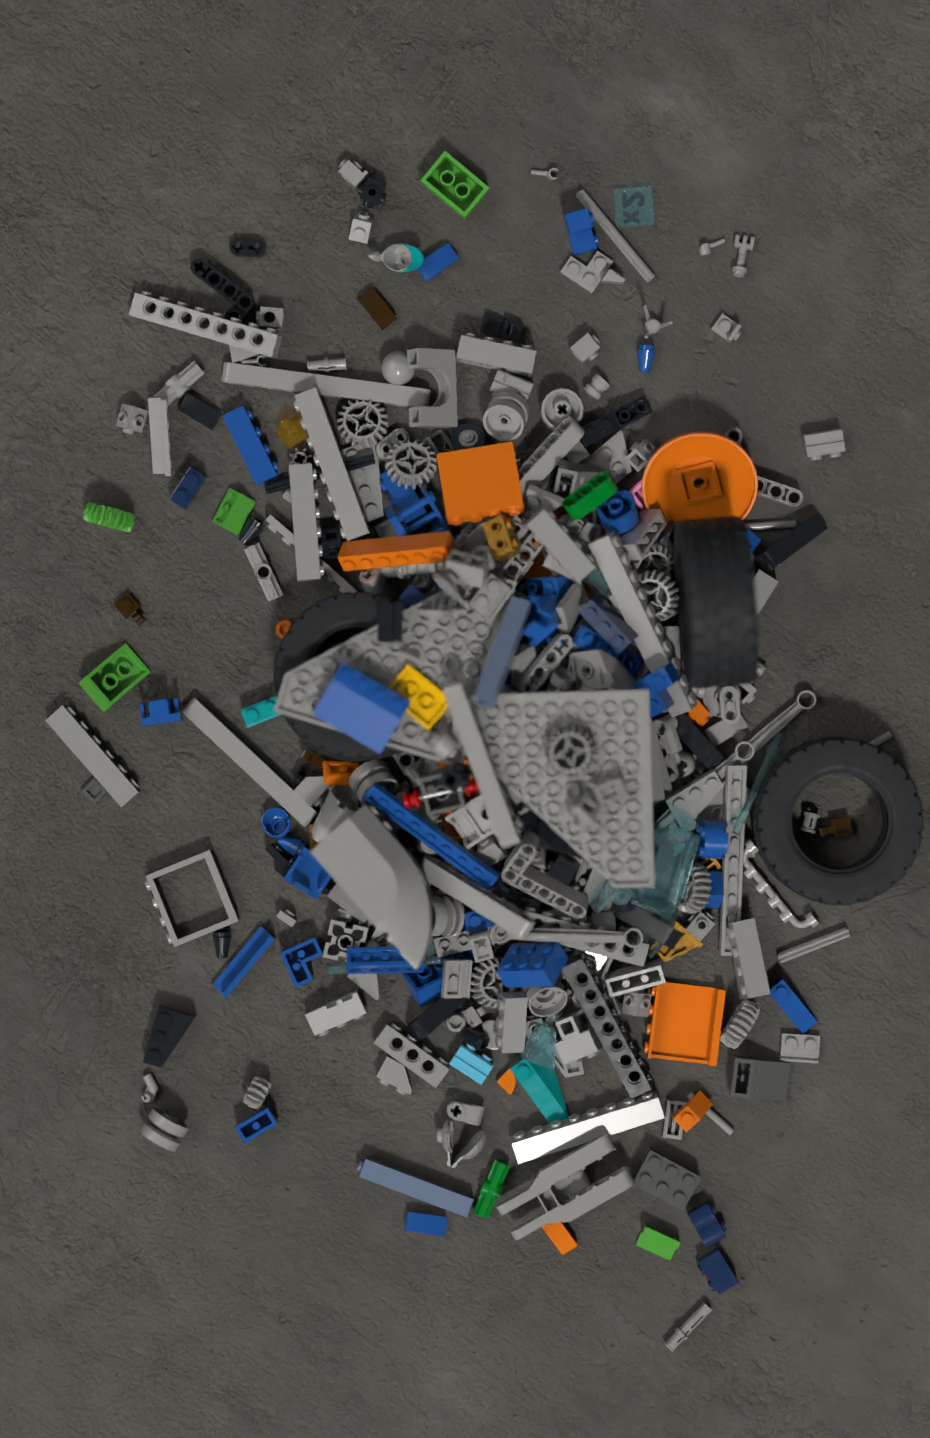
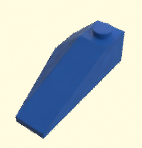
M472 949L442 957L434 955L433 959L424 961L423 973H401L411 995L420 1007L441 996L444 959H471L472 969L478 965V962L475 963Z

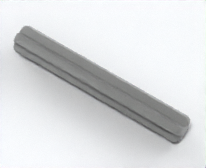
M847 927L779 952L777 954L780 963L848 938L850 937Z

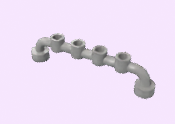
M751 838L744 842L746 847L743 853V866L745 867L743 873L749 880L752 877L757 882L755 884L756 889L759 893L765 892L769 896L767 902L773 909L776 906L780 909L781 913H779V916L783 922L787 923L789 921L797 928H806L810 925L813 928L817 926L820 921L812 911L805 915L806 920L800 921L795 917L791 909L785 905L781 897L775 893L767 880L760 875L757 868L748 860L750 852L754 855L759 851L756 843Z

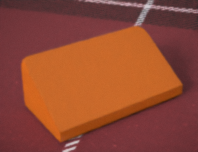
M324 761V784L349 785V778L360 766V763Z
M562 1222L547 1223L542 1226L562 1255L578 1246V1243Z

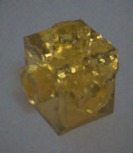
M297 416L292 419L287 417L279 423L280 427L275 431L288 450L309 436L307 429L303 430Z

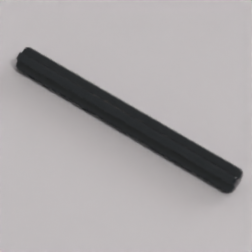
M373 454L345 461L348 471L375 464V458ZM321 468L316 470L317 480L321 479ZM290 478L265 484L266 493L270 494L290 488Z

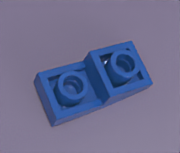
M449 243L427 256L417 271L427 282L439 275L442 270L457 262L459 257Z
M407 1212L404 1231L445 1236L448 1217Z

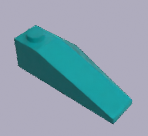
M541 1045L510 1066L513 1074L549 1124L554 1120H564L569 1117L553 1061Z

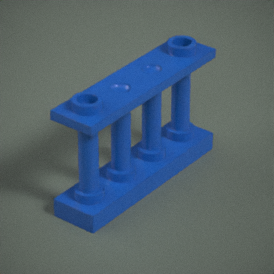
M421 487L420 490L425 497L398 513L397 511L394 513L391 507L384 510L399 536L412 535L411 533L435 518H438L441 525L429 533L450 531L434 504L437 500L432 492L429 491L427 493L424 487ZM429 503L433 510L432 512L408 527L401 525L404 518ZM451 533L453 540H455L458 535Z

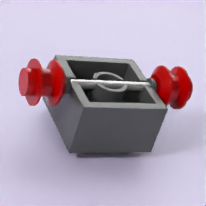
M444 768L420 773L418 781L422 793H419L416 789H414L413 794H409L406 791V795L403 796V802L405 807H409L411 810L413 805L420 808L422 801H424L427 815L430 816L466 807V795L470 796V793L473 791L478 794L480 789L473 775L466 789L456 793L449 791L447 788L439 785Z

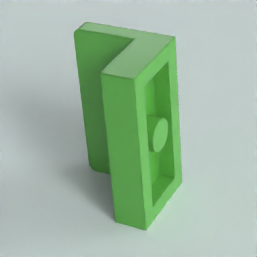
M229 488L212 522L239 535L255 505V501Z
M645 1224L636 1245L660 1257L671 1260L681 1242L680 1239Z

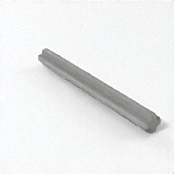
M584 189L580 190L576 194L577 199L588 209L589 213L592 212L596 222L644 280L650 282L655 277V274Z

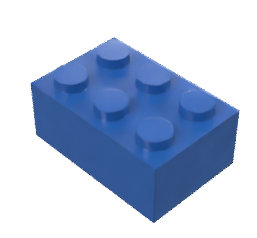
M559 942L511 944L496 972L506 988L554 986L568 957Z

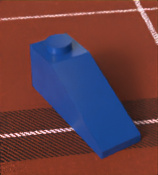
M779 978L769 987L772 998L802 1034L817 1023L816 1019L782 978Z

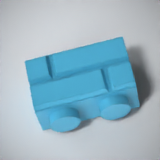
M461 1043L449 1064L482 1085L494 1066L491 1063L493 1059L484 1053L480 1056L470 1044L466 1043V1045H463Z

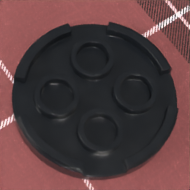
M506 860L501 861L494 869V871L500 874L494 882L498 891L516 905L527 908L540 905L543 901L503 881L501 874Z

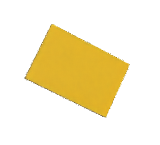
M407 664L388 689L396 693V686L399 683V694L404 695L402 698L411 702L405 712L430 731L449 707L441 689Z

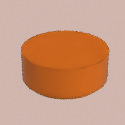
M283 620L277 624L276 634L281 639L289 630L288 628L292 622Z

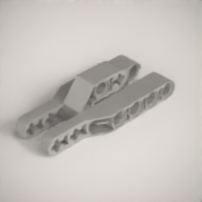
M607 1133L596 1137L540 1169L528 1188L496 1206L500 1215H504L536 1196L545 1210L544 1212L517 1226L510 1232L515 1241L547 1223L570 1222L635 1184L626 1166L591 1184L592 1182L584 1170L585 1167L596 1160L600 1161L604 1155L616 1150Z

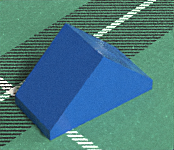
M708 870V873H710L709 879L712 880L710 883L712 889H710L711 896L708 897L709 902L705 903V908H719L724 896L721 870Z

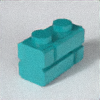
M276 696L240 710L247 728L282 715L273 712L277 702Z

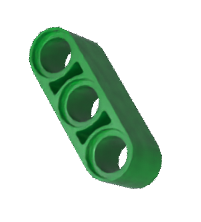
M601 472L567 496L563 501V506L572 520H579L617 492L618 487L608 472Z

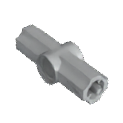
M193 361L182 372L171 377L165 383V386L153 397L168 396L169 406L175 399H179L190 390V386L205 373Z
M260 543L244 549L268 602L283 596V592ZM262 567L269 569V575L265 578L259 576V570Z

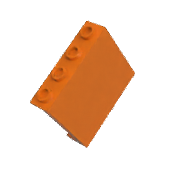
M513 441L436 454L448 525H461L463 522L468 521L479 522L482 519H493L500 515L517 516L524 512Z
M674 982L652 986L651 996H654V1002L650 1004L649 1015H652L651 1023H647L646 1034H649V1042H645L644 1053H647V1058L708 1064L709 1066L717 1067L726 990L723 988Z

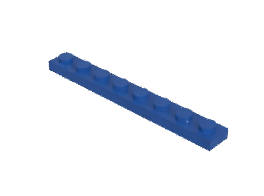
M376 782L363 797V799L488 890L498 879L499 873L414 810L405 807L402 801Z

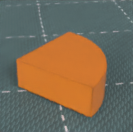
M510 1067L496 1081L509 1095L512 1094L516 1082Z

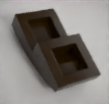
M372 286L357 297V300L381 330H384L397 319Z

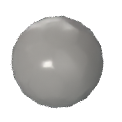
M403 351L389 353L382 361V374L391 384L403 385L414 376L415 370L408 369L407 353Z

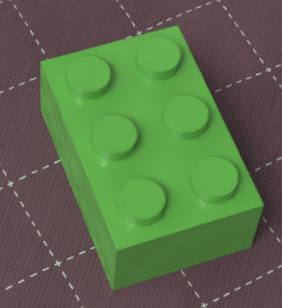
M446 151L443 152L420 180L421 185L463 220L467 219L489 192V187Z

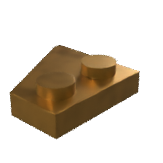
M674 920L670 926L683 933L674 949L672 950L658 941L650 949L663 961L667 962L678 955L681 956L688 953L687 951L701 947L703 943Z

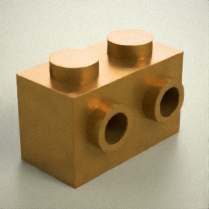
M500 515L482 524L494 560L503 562L522 553L520 549L521 542L514 530L515 523L510 517Z

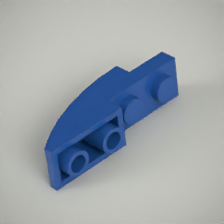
M581 625L572 640L573 644L584 651L603 650L617 659L633 676H637L644 662L643 658L627 649L618 654L602 636Z

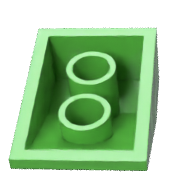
M125 643L82 679L79 685L99 708L105 712L146 677L150 671Z

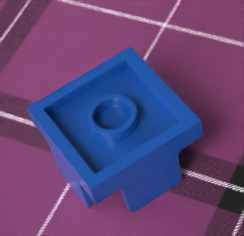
M532 593L526 598L528 601H531L532 611L526 627L523 629V635L528 637L529 644L534 647L559 626L558 612L556 610L557 596L549 594L544 598Z
M179 697L174 698L176 711L174 714L172 713L170 699L148 702L150 717H147L145 703H139L142 726L183 720Z
M303 847L283 880L316 900L328 883L331 875L312 855L310 850Z

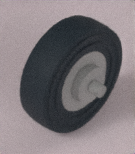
M466 423L454 430L451 442L455 451L486 445V436L480 426Z

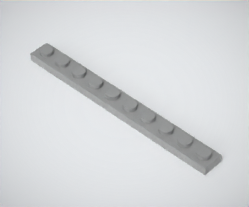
M726 765L724 820L727 821L728 827H724V831L728 833L727 854H723L725 859L722 861L724 896L721 902L719 955L732 956L731 940L727 935L728 923L741 921L746 765Z

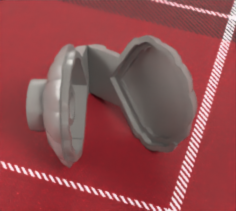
M437 572L433 573V579L438 586L457 601L461 607L420 605L418 607L419 612L424 617L433 620L446 619L453 615L454 612L466 613L469 605L460 597V592L457 588L458 580L450 572L445 575Z
M448 1118L443 1127H438L437 1129L438 1143L443 1144V1148L448 1156L447 1165L455 1168L461 1160L471 1159L479 1154L486 1141L485 1131H478L469 1140L464 1149L453 1159L454 1127L452 1119Z

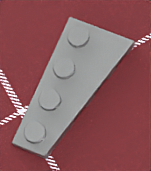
M370 442V448L363 444V448L360 449L359 444H357L355 447L351 446L341 450L345 461L370 454L374 455L375 464L349 471L367 523L384 517L382 492L379 484L381 482L379 458L375 454L376 445L373 442Z

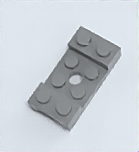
M501 780L513 814L521 816L531 808ZM482 794L468 802L466 807L456 809L445 817L446 821L454 825L462 837L466 850L493 834L489 819L483 815V810L486 807Z

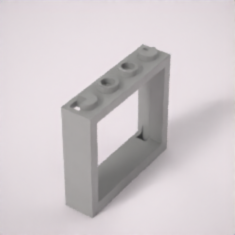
M211 849L146 875L145 885L147 890H151L154 897L151 898L155 909L159 908L161 913L159 916L162 926H166L168 930L166 937L169 944L173 943L174 947L240 920ZM205 858L229 919L178 939L154 878Z

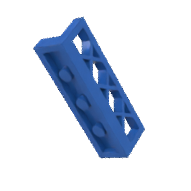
M260 926L212 986L219 990L224 998H227L276 937Z
M396 947L346 948V974L423 973L425 962H423L420 968L415 969Z

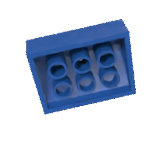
M342 662L312 715L381 754L411 702Z

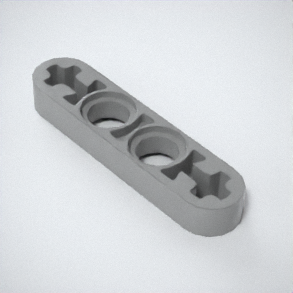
M559 633L551 640L518 681L516 687L518 693H535L571 649L573 642L569 635ZM561 639H564V643H565L564 646L561 645V644H562V643L560 642ZM553 652L554 660L548 663L547 655ZM541 667L542 675L536 678L535 670ZM525 684L528 685V688H529L528 691H525V687H524Z

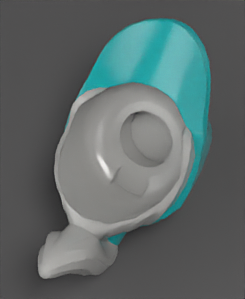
M404 243L392 244L383 252L374 251L368 255L373 261H383L390 270L400 273L416 270L424 262V256L418 248Z

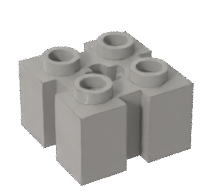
M332 918L328 930V935H332L331 941H326L323 957L338 961L339 956L346 957V948H360V943L366 942L369 927L354 923L353 928L347 927L346 921ZM345 937H348L349 941H351V945L348 944L347 947L343 946L344 944L343 942H341V938L344 939Z

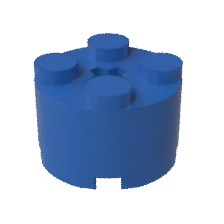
M626 490L617 491L597 507L602 527L608 532L615 531L618 536L631 530L639 522L634 497Z
M702 819L697 821L696 832L699 835L698 840H695V851H698L700 858L725 859L723 854H727L728 833L724 831V827H728L726 820Z

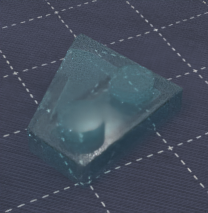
M537 1023L520 1055L522 1059L553 1070L555 1065L556 1031L551 1027Z

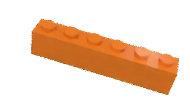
M450 531L346 541L341 546L338 560L344 572L446 562L451 550H454L456 545Z

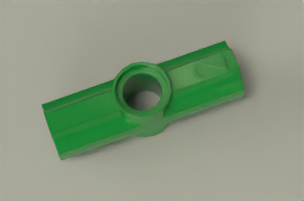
M497 1159L493 1162L489 1175L482 1184L479 1192L480 1196L473 1210V1213L486 1219L490 1216L494 1203L498 1200L503 1189V1182L510 1168L509 1164Z

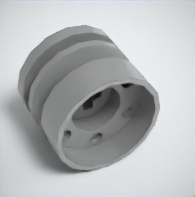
M450 895L431 896L433 904L432 936L458 935L462 931L465 919L462 902Z
M558 977L554 986L521 987L523 993L528 997L527 1004L531 1013L536 1016L548 1017L557 1014L567 1003L568 996L560 977Z

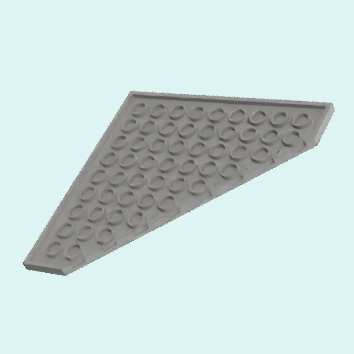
M494 575L515 591L516 581ZM463 583L457 585L461 599L467 604L470 603L480 589L479 587ZM445 591L434 594L403 611L401 643L378 642V625L285 673L273 712L341 732L312 714L342 662L387 689L404 667L409 664L442 691L444 684L462 678L469 695H474L514 591L491 622L470 607L466 613L454 612L453 615L446 619L433 620L424 617L418 610L420 605L461 607ZM403 643L409 644V649L415 647L420 650L418 660L400 652L402 646H404ZM398 683L397 686H396V693H397L399 696L404 697V695H401V694H399V692H398V686H399V683ZM449 707L430 731L405 712L385 745L447 765L455 762L463 764L466 755L463 743L458 740L456 747L459 750L453 758L440 759L430 750L431 744L429 741L437 731L447 730L453 735V716Z
M649 690L500 694L494 710L475 705L474 695H469L500 779L615 888L655 887ZM453 719V735L461 741ZM565 726H567L568 732H571V727L575 726V733H578V730L582 728V736L587 732L589 733V736L586 738L587 741L592 738L594 739V742L590 743V747L597 746V749L591 750V753H596L597 757L590 758V760L595 761V764L591 765L588 763L587 766L591 770L588 772L584 768V776L577 772V779H574L573 773H570L569 779H566V773H563L562 777H558L560 770L552 773L555 766L547 767V764L552 761L551 759H544L545 756L550 755V752H544V748L551 747L546 744V741L553 742L554 740L550 735L554 734L558 737L556 730L559 729L563 734ZM570 736L575 747H586L580 739ZM564 738L557 742L554 753L565 749ZM569 746L568 751L560 755L569 756L568 758L572 760L573 755L576 752H580V750H572V747ZM587 752L577 755V768L585 762ZM566 758L556 759L559 765L571 769ZM621 777L627 787V796L600 806L593 787ZM587 795L601 809L594 816L597 818L590 827L585 825L580 831L566 817L571 812L569 810L571 805L576 800L580 803Z

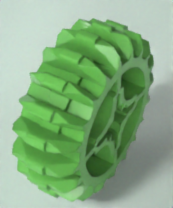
M91 502L86 504L83 511V519L86 522L124 532H131L132 527H134L135 516L126 511Z

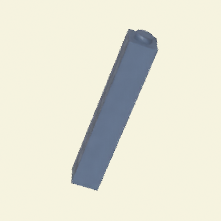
M512 596L474 694V701L477 706L494 710L522 638L523 629L526 627L532 611L531 601L524 597L517 598Z
M366 1157L365 1161L361 1160L357 1169L360 1172V1178L464 1217L468 1216L474 1200L473 1196Z

